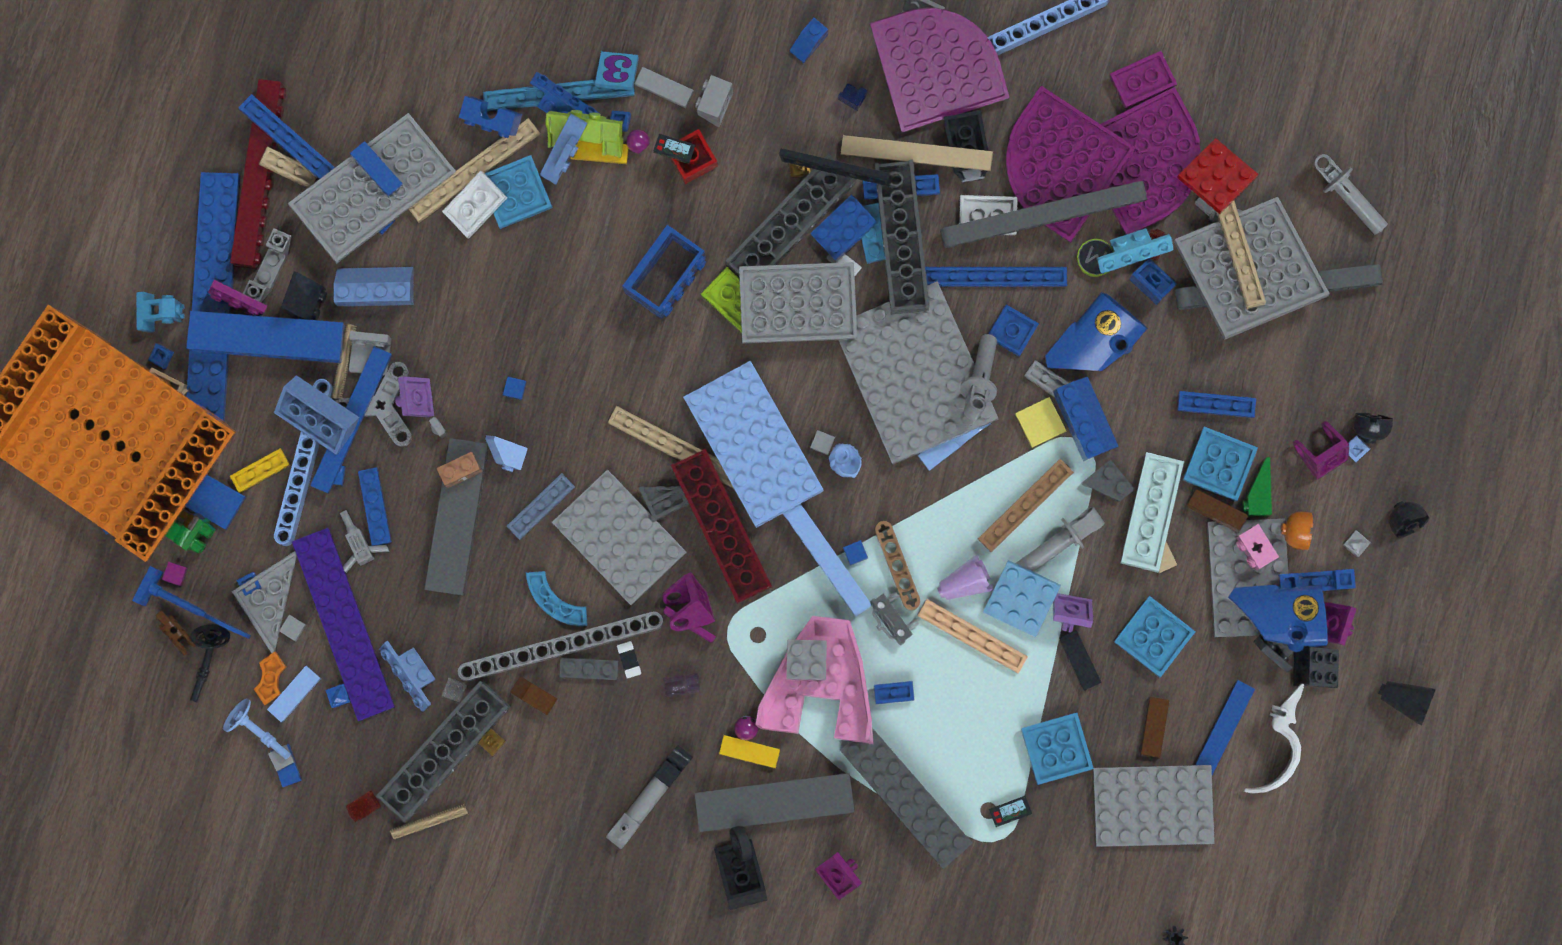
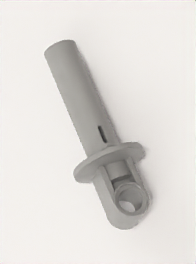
M1318 154L1314 157V168L1328 182L1327 186L1323 189L1324 193L1335 190L1374 235L1378 234L1388 225L1348 179L1350 172L1353 170L1351 167L1342 171L1328 155ZM1321 157L1327 159V165L1324 168H1319L1317 164Z
M990 334L981 336L973 376L965 379L960 387L962 395L966 398L964 415L972 421L979 419L987 406V402L992 401L997 395V388L990 381L997 339Z
M1094 507L1088 508L1070 523L1062 518L1061 520L1065 524L1062 525L1063 530L1020 559L1016 564L1034 572L1073 543L1075 546L1079 544L1083 549L1085 547L1082 539L1100 529L1105 522Z

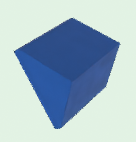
M1150 258L1129 278L1156 305L1177 285Z

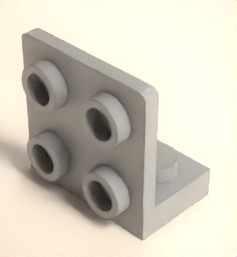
M350 331L349 339L352 341L349 371L351 373H362L374 346L390 353L392 339L389 335ZM388 365L383 376H385L388 372Z

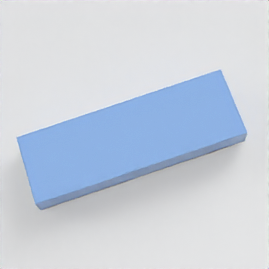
M305 666L267 710L283 723L321 678L308 666Z

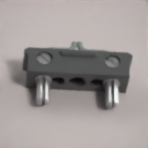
M897 592L892 593L887 598L884 593L876 599L873 598L870 603L874 609L872 615L878 622L877 629L879 631L883 630L890 639H895L899 645H903L905 640L913 635L910 630L919 625V622L915 623L917 620L914 619L907 625L904 623L891 602L899 597V594L896 595ZM875 612L877 613V615L879 616V618L882 620V622L884 623V625L887 627V629L889 630V632L892 634V636L888 633V631H887L884 627H880V626H881V622H880V620L878 619V617L876 616Z

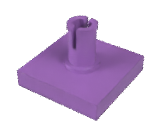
M405 376L398 378L400 396H396L395 403L398 407H402L403 416H434L430 379Z
M1057 593L1053 601V621L1063 622L1061 629L1065 632L1068 627V632H1072L1074 625L1091 628L1093 624L1092 600Z

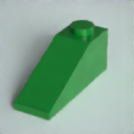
M1270 457L1263 459L1248 490L1245 501H1242V511L1248 517H1269L1272 515Z

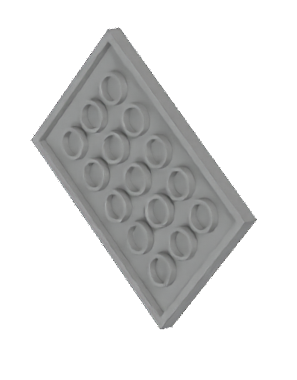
M854 262L739 267L742 344L857 339Z
M606 470L552 521L559 531L631 606L687 553L609 470Z
M1285 519L1246 520L1239 533L1216 521L1207 522L1214 637L1260 635V632L1251 620L1228 596L1237 587L1279 586L1278 574H1288L1287 543L1285 536L1281 534V525L1285 523ZM1259 524L1279 558L1255 570V568H1251L1247 563L1246 558L1248 557L1245 552H1241L1237 547L1236 537ZM1254 546L1252 548L1253 552L1257 551L1259 549V546Z
M1211 765L1104 767L1093 769L1096 847L1214 844Z

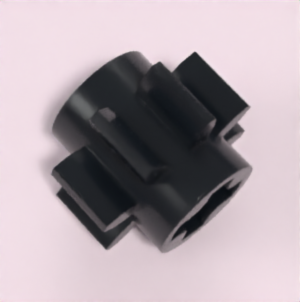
M1173 926V931L1165 930L1167 937L1162 939L1168 941L1167 945H1185L1183 943L1184 939H1188V937L1183 936L1184 929L1177 931L1176 926ZM1174 933L1180 937V939L1176 940V943L1171 940V937H1174Z

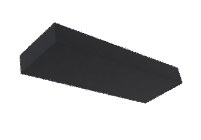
M1077 630L1058 638L1083 691L1102 683Z

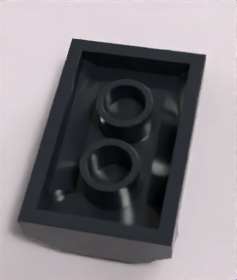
M981 110L943 117L948 147L988 151ZM953 167L954 174L962 182L984 179L987 173L984 170Z

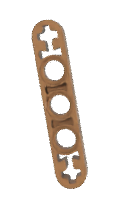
M881 521L875 528L879 544L903 606L907 610H915L920 605V597L892 525L887 521ZM881 525L889 528L887 535L888 537L892 535L893 539H887L882 542L881 539H885V536L878 531L881 529ZM891 542L896 545L894 553H888L885 550L887 543ZM896 560L903 563V569L900 571H895L892 568V563ZM903 578L910 581V586L907 589H902L899 586V581ZM913 589L914 593H910L912 599L916 598L917 600L914 603V607L906 604L909 600L907 594L903 596L902 593Z

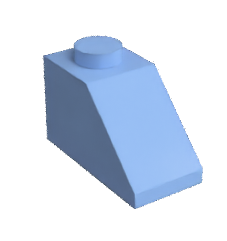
M486 435L485 439L495 462L502 465V469L513 472V469L521 470L528 448L496 436Z

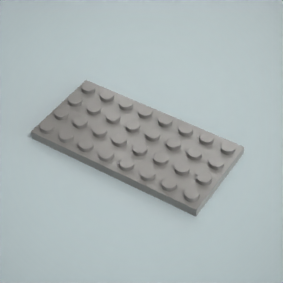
M409 113L367 143L403 183L392 195L387 197L354 158L350 156L288 203L289 207L336 264L456 172Z

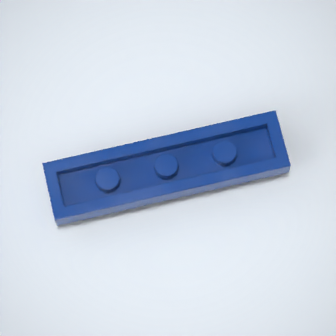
M938 174L915 176L917 196L940 194ZM863 181L864 199H878L876 183Z
M1179 391L1177 411L1246 418L1255 417L1256 398Z
M378 468L358 471L371 544L376 546L392 543Z

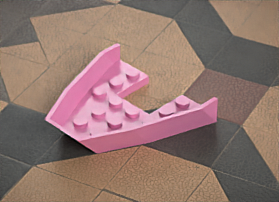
M812 616L796 640H827L826 680H786V653L759 704L755 725L763 730L798 734L805 696L839 700L840 705L834 738L873 744L872 718L863 661L851 622L844 619Z

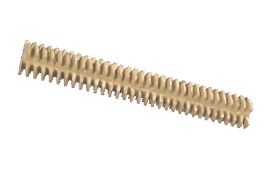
M346 324L347 326H345L346 330L345 335H343L341 356L342 363L337 365L336 379H334L333 393H331V398L337 400L342 399L340 396L343 394L341 393L343 392L342 389H344L342 387L345 385L343 380H346L344 379L346 378L345 373H347L345 371H348L346 366H349L347 365L350 362L348 357H351L349 356L351 355L349 353L351 352L350 348H352V341L349 339L350 331H355L354 329L356 328L354 327H357L351 324Z
M463 804L459 808L454 807V809H449L447 812L445 810V813L442 811L443 813L440 812L436 816L431 815V818L429 816V818L426 817L427 819L424 818L422 821L417 820L413 824L408 823V826L406 824V826L403 825L399 829L394 828L390 832L394 839L400 838L404 835L406 836L410 833L468 814L467 809Z

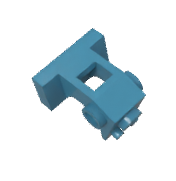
M136 292L137 330L151 333L155 332V321L162 320V323L171 324L174 321L182 322V319L185 318V315L182 314V309L185 308L184 304L173 298V296L163 295L162 299H154V294ZM159 305V314L154 315V307Z

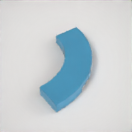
M545 571L526 573L528 587L532 596L548 615L565 624L588 626L586 607L570 605L559 599L551 590Z

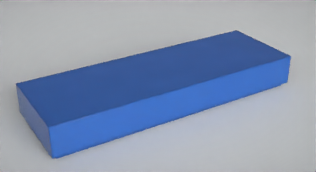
M365 141L350 153L387 197L403 185Z

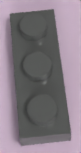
M561 658L559 677L618 680L619 661Z

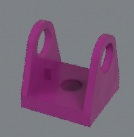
M1324 421L1321 425L1334 446L1319 456L1315 457L1299 440L1293 442L1297 453L1316 480L1349 459L1348 442L1327 421Z
M691 572L681 577L663 593L662 598L667 605L673 606L689 602L670 618L669 624L672 630L684 631L708 625L715 621L708 593ZM677 592L681 594L678 599H667L671 593ZM680 618L688 619L684 625H674V622Z

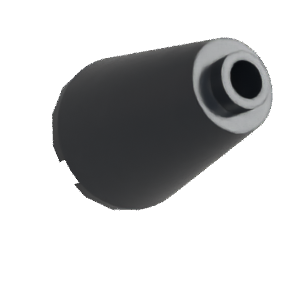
M1387 681L1386 684L1382 683L1378 694L1382 695L1381 700L1422 726L1436 689Z

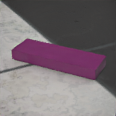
M667 606L663 611L664 615L669 618L677 613ZM686 618L676 620L681 625L686 624L688 621ZM702 627L689 629L710 643H713L717 638Z

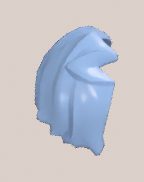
M839 443L835 445L829 456L831 469L842 477H856L862 464V458L859 456L858 450L848 444Z

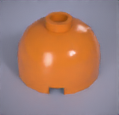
M1305 511L1295 512L1287 518L1286 523H1282L1281 534L1285 536V541L1292 548L1298 550L1309 549L1312 539L1310 531L1313 528L1312 513Z

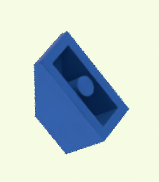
M813 18L798 36L790 49V53L805 63L828 36V29Z

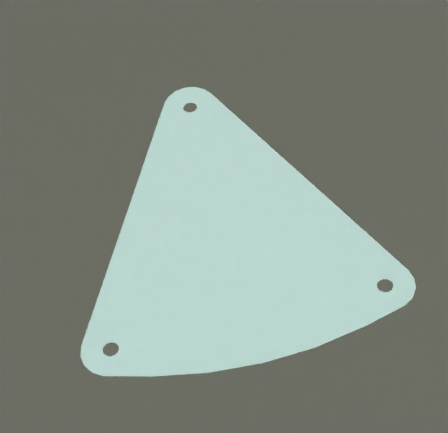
M1058 437L1036 447L893 525L892 528L920 597L919 607L912 611L907 610L903 606L900 596L891 602L906 625L914 619L917 620L915 623L919 622V625L910 630L913 635L906 639L903 645H899L895 639H890L883 630L879 631L877 629L878 622L872 615L874 610L872 606L855 617L821 567L818 566L740 609L732 617L728 625L727 641L731 652L765 695L787 653V640H796L812 616L850 620L863 661L872 728L966 836L981 842H995L1006 838L1015 829L1019 819L996 827L993 818L986 819L981 815L980 808L986 802H991L998 806L1025 795L1031 763L1021 728L1041 723L1063 622L1053 621L1052 603L1037 636L1034 637L983 613L993 591L947 600L939 594V582L972 557L979 555V560H982L990 576V579L987 581L989 585L993 584V588H995L1008 560L1014 563L1018 562L1062 531V525H1065L1061 520L1062 518L1070 523L1088 509L1092 489L1083 486L1081 483L1095 472L1096 463L1094 457L1083 462L1073 438ZM1061 459L1074 473L999 546L990 552L978 538ZM889 528L881 532L885 536V539H881L882 542L887 539H893L892 535L890 537L887 535ZM876 535L862 542L868 559L850 566L845 552L838 555V558L869 602L873 598H878L883 593L886 598L894 592H897L896 595L899 594ZM891 542L887 543L885 550L888 553H894L896 545ZM1073 543L1034 572L1060 584L1061 587L1058 593L1069 595L1080 545L1075 546ZM896 560L892 563V568L895 571H900L903 569V563ZM903 578L899 581V586L902 589H907L910 586V581ZM911 589L909 592L902 593L903 596H905L906 594L908 596L909 600L906 602V604H910L912 607H914V603L917 602L916 598L912 599L910 593H914L913 589ZM928 599L1028 656L1020 672L1012 671L918 617L917 615L925 601ZM875 612L876 616L878 617V619H879L880 622H881V626H880V627H884V628L888 631V633L892 636V634L889 632V630L887 629V627L884 625V623L882 622V620L879 618V616H878L877 613ZM755 627H761L766 632V638L761 643H755L750 638V632ZM913 681L914 701L876 704L874 685ZM805 696L799 734L845 773H850L851 777L874 791L841 753L840 749L849 741L834 738L840 701ZM1021 810L1017 811V813L1006 815L1003 820L1007 821L1020 816Z

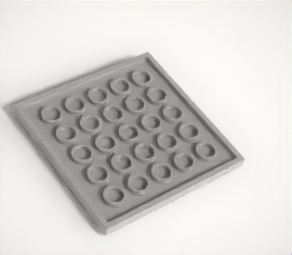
M1278 197L1238 213L1266 300L1265 305L1246 309L1219 221L1174 240L1224 340L1324 299L1330 294Z

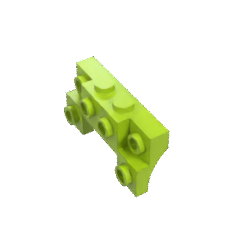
M572 110L569 113L554 111L546 113L548 148L554 147L570 114H573L588 123L579 141L599 144L602 142L603 156L622 157L623 121L606 119V117L601 116L599 113L583 114L580 110Z

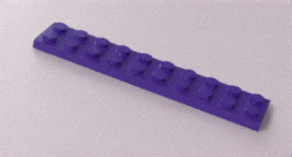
M326 528L292 541L357 720L362 721L395 708L330 529Z

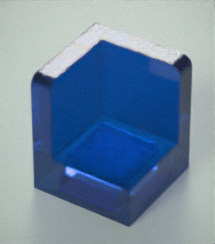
M847 84L843 92L839 93L838 100L858 111L867 96L868 90L863 87L857 89Z

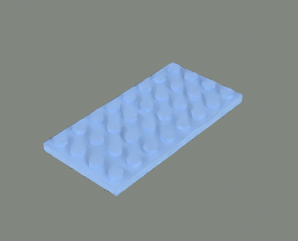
M751 361L684 396V400L756 528L824 491Z

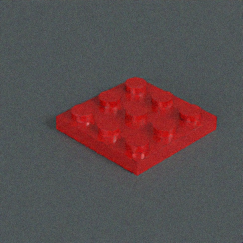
M1215 138L1177 178L1216 212L1221 214L1259 174Z

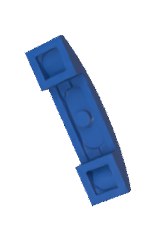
M1354 569L1278 574L1280 588L1321 585L1322 591L1356 588Z

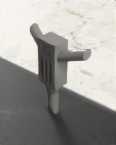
M347 510L340 513L347 528L345 536L353 551V555L343 566L346 573L356 561L362 566L374 560L372 553L390 552L387 545L368 546L362 531L353 525Z

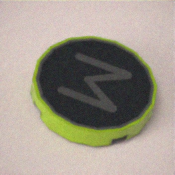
M1088 240L1078 250V266L1088 276L1100 277L1108 272H1100L1097 258L1114 251L1110 244L1104 240Z

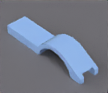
M991 423L921 452L918 457L930 471Z

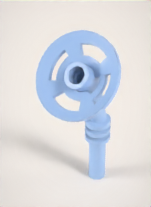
M244 699L238 703L228 715L223 730L229 732L239 725H244L261 738L260 741L268 748L271 747L284 759H288L291 753L276 742V738L270 735L269 732H264L249 720L247 714L251 701Z

